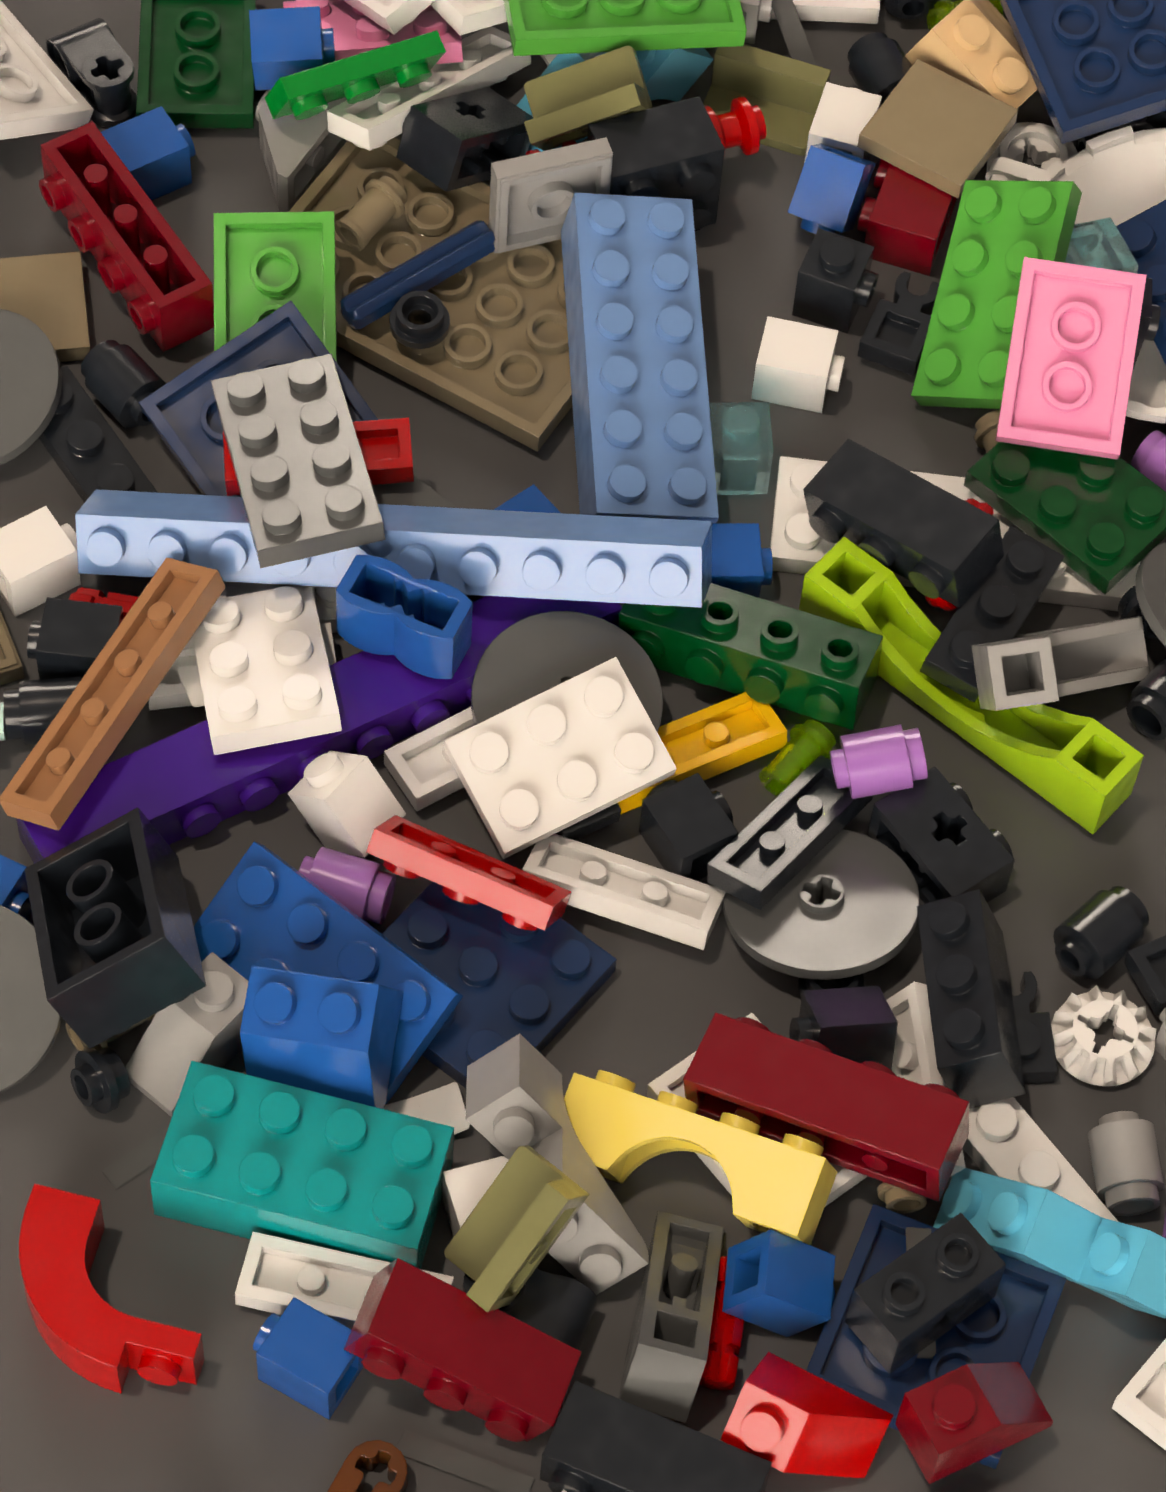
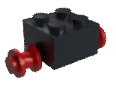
M700 96L588 124L587 141L605 137L608 139L613 152L610 195L692 199L695 231H698L707 225L715 224L717 220L725 149L739 146L741 151L747 156L758 153L760 140L766 138V124L759 106H751L744 96L734 98L731 101L730 112L716 115L710 106H704ZM574 140L563 142L561 147L577 143ZM538 149L530 150L526 152V155L537 153L540 151Z

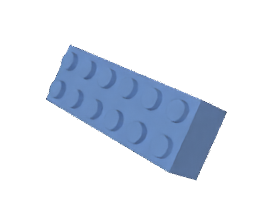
M574 193L561 229L580 514L699 520L717 523L719 514L692 199Z

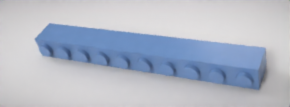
M96 489L75 514L78 573L153 577L167 557L218 570L222 580L226 582L337 588L356 555H371L398 564L414 579L440 581L455 587L465 595L702 608L712 581V521L378 504L386 540L260 568L241 497Z

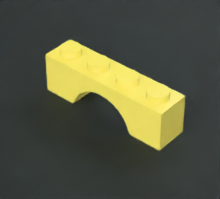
M598 1070L595 1079L573 1073L564 1097L567 1113L579 1141L604 1178L623 1183L641 1164L667 1152L689 1151L703 1154L714 1159L723 1167L732 1191L733 1215L746 1227L762 1233L771 1229L811 1245L837 1175V1171L826 1158L821 1157L824 1150L822 1146L792 1134H785L782 1143L759 1136L758 1133L761 1127L758 1124L731 1113L722 1112L719 1122L695 1114L698 1107L696 1103L669 1092L660 1091L657 1100L633 1093L636 1087L634 1082L607 1071Z

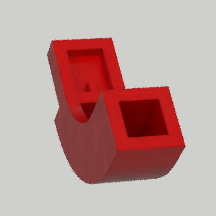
M34 1183L21 1223L19 1260L28 1306L34 1323L48 1347L64 1364L78 1375L102 1388L120 1394L122 1393L129 1369L137 1370V1373L142 1378L159 1385L173 1386L178 1381L197 1385L205 1360L201 1333L120 1312L105 1302L92 1286L90 1272L105 1229L101 1200Z

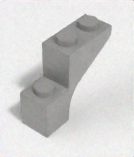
M1142 616L1017 635L1018 638L971 645L980 708L998 711L1059 701V697L1142 681L1150 673Z
M520 1033L468 1065L465 1119L507 1159L511 1158L518 1147L528 1145L590 1194L548 1253L580 1283L590 1288L596 1295L648 1265L649 1255L645 1241L589 1157L573 1129L565 1106L562 1074Z

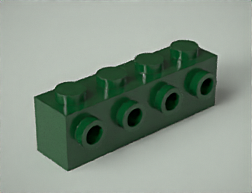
M713 583L709 586L702 608L624 603L619 613L618 627L635 639L649 656L656 669L735 694L746 692L752 699L760 703L774 705L850 730H854L877 680L883 642L882 635Z

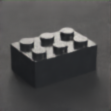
M138 807L25 869L47 1001L89 1049L114 1035L127 1031L131 1026L164 1008L183 1001L190 994L206 986L179 858Z

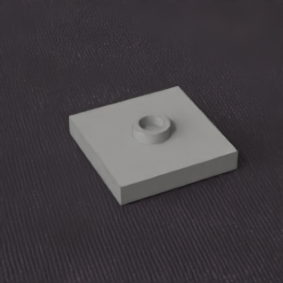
M607 137L491 163L489 229L493 231L496 239L494 241V254L561 239V229L574 193L610 195L613 152Z

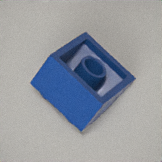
M251 965L240 1029L246 1074L384 1109L404 991L379 984Z

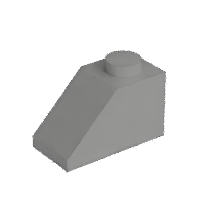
M267 90L261 97L255 113V118L259 121L260 150L279 211L289 212L347 141L328 132L327 110L346 101V98L327 103L328 108L315 116L296 120L293 114L273 119L265 100L270 90Z
M213 952L201 962L206 986L190 994L183 1001L174 1003L157 1012L125 1067L130 1083L171 1117L173 1116L191 1061L223 1068L242 1050L240 1029L249 981Z

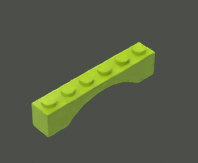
M843 537L804 575L799 605L800 611L882 635L883 642L878 676L1091 834H1094L1132 794L1144 755L1094 718L1069 714L1044 704L998 711L981 709L979 696L974 703L920 672L925 658L940 637L941 632L911 599L895 574L849 539Z

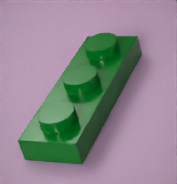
M436 30L281 77L266 95L265 100L273 119L293 114L296 120L307 119L328 108L327 103L346 97L348 104L367 100L381 91L380 86L398 81L400 88L419 84L432 76L431 69L445 54L446 50Z

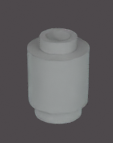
M1118 1111L1102 1116L1098 1120L1099 1125L1091 1129L1087 1134L1097 1197L1105 1201L1107 1209L1114 1216L1139 1215L1160 1206L1159 1193L1164 1189V1181L1154 1124L1148 1120L1139 1119L1138 1113L1133 1111Z

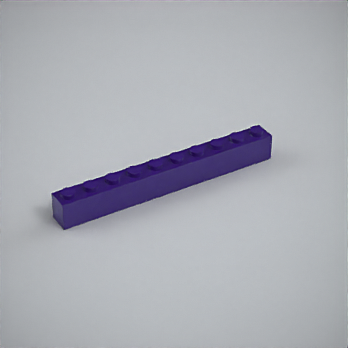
M485 596L472 602L471 646L452 679H436L418 674L404 666L395 655H377L361 651L329 665L342 731L214 755L208 721L205 720L104 765L59 831L17 819L19 837L35 864L137 807L168 845L185 837L196 838L203 836L216 828L221 821L245 810L251 812L261 810L270 805L278 795L292 790L304 777V770L307 765L322 754L336 751L363 755L373 759L382 755L392 744L420 733L471 707L472 684L479 660L490 643L514 623L540 613L572 611L599 617L618 627L619 613L622 607L619 603Z

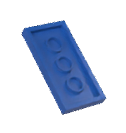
M255 841L193 926L201 962L213 952L248 981L251 965L379 984L404 991L385 1105L390 1101L464 997L263 844Z

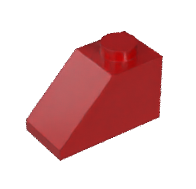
M768 1351L745 1381L720 1440L771 1461V1467L783 1473L865 1478L894 1415Z

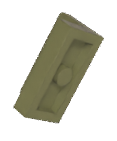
M745 44L744 46L718 47L714 56L712 84L703 104L704 106H710L715 114L719 115L730 112L731 101L734 98L746 97L751 106H759L765 119L766 138L760 140V144L804 156L806 155L809 131L826 82H830L831 70Z
M624 46L532 79L524 84V90L533 119L524 122L530 144L544 151L562 146V143L565 141H576L587 137L588 124L653 108L636 51L631 46Z
M528 1145L520 1146L516 1149L444 1251L445 1257L475 1281L466 1295L486 1312L511 1304L590 1195Z

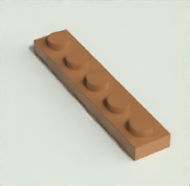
M166 557L1 794L0 804L7 816L58 831L61 829L226 588L218 570Z

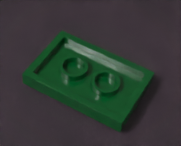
M141 0L136 116L162 106L175 126L182 124L185 128L254 129L255 91L251 61L249 10H256L257 0Z
M998 442L966 473L965 487L1027 535L1064 555L1065 557L1062 562L1104 594L1110 591L1166 537V492L1121 457L1116 460Z

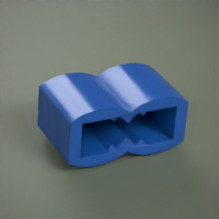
M356 555L336 588V617L339 635L349 644L365 652L377 655H395L404 666L423 676L436 679L453 678L471 646L473 608L471 600L464 593L446 583L431 579H414L404 568L390 560L371 555Z

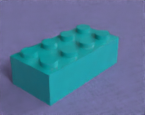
M191 1061L150 1179L154 1215L251 1239L252 1232H258L390 1263L399 1258L421 1269L442 1200L443 1172L451 1170L453 1164L454 1127Z

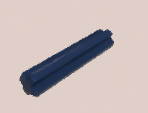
M477 220L343 297L340 301V312L344 320L348 322L352 329H362L391 312L395 304L405 294L412 291H427L494 252V241L496 239L493 231L488 228L484 221Z

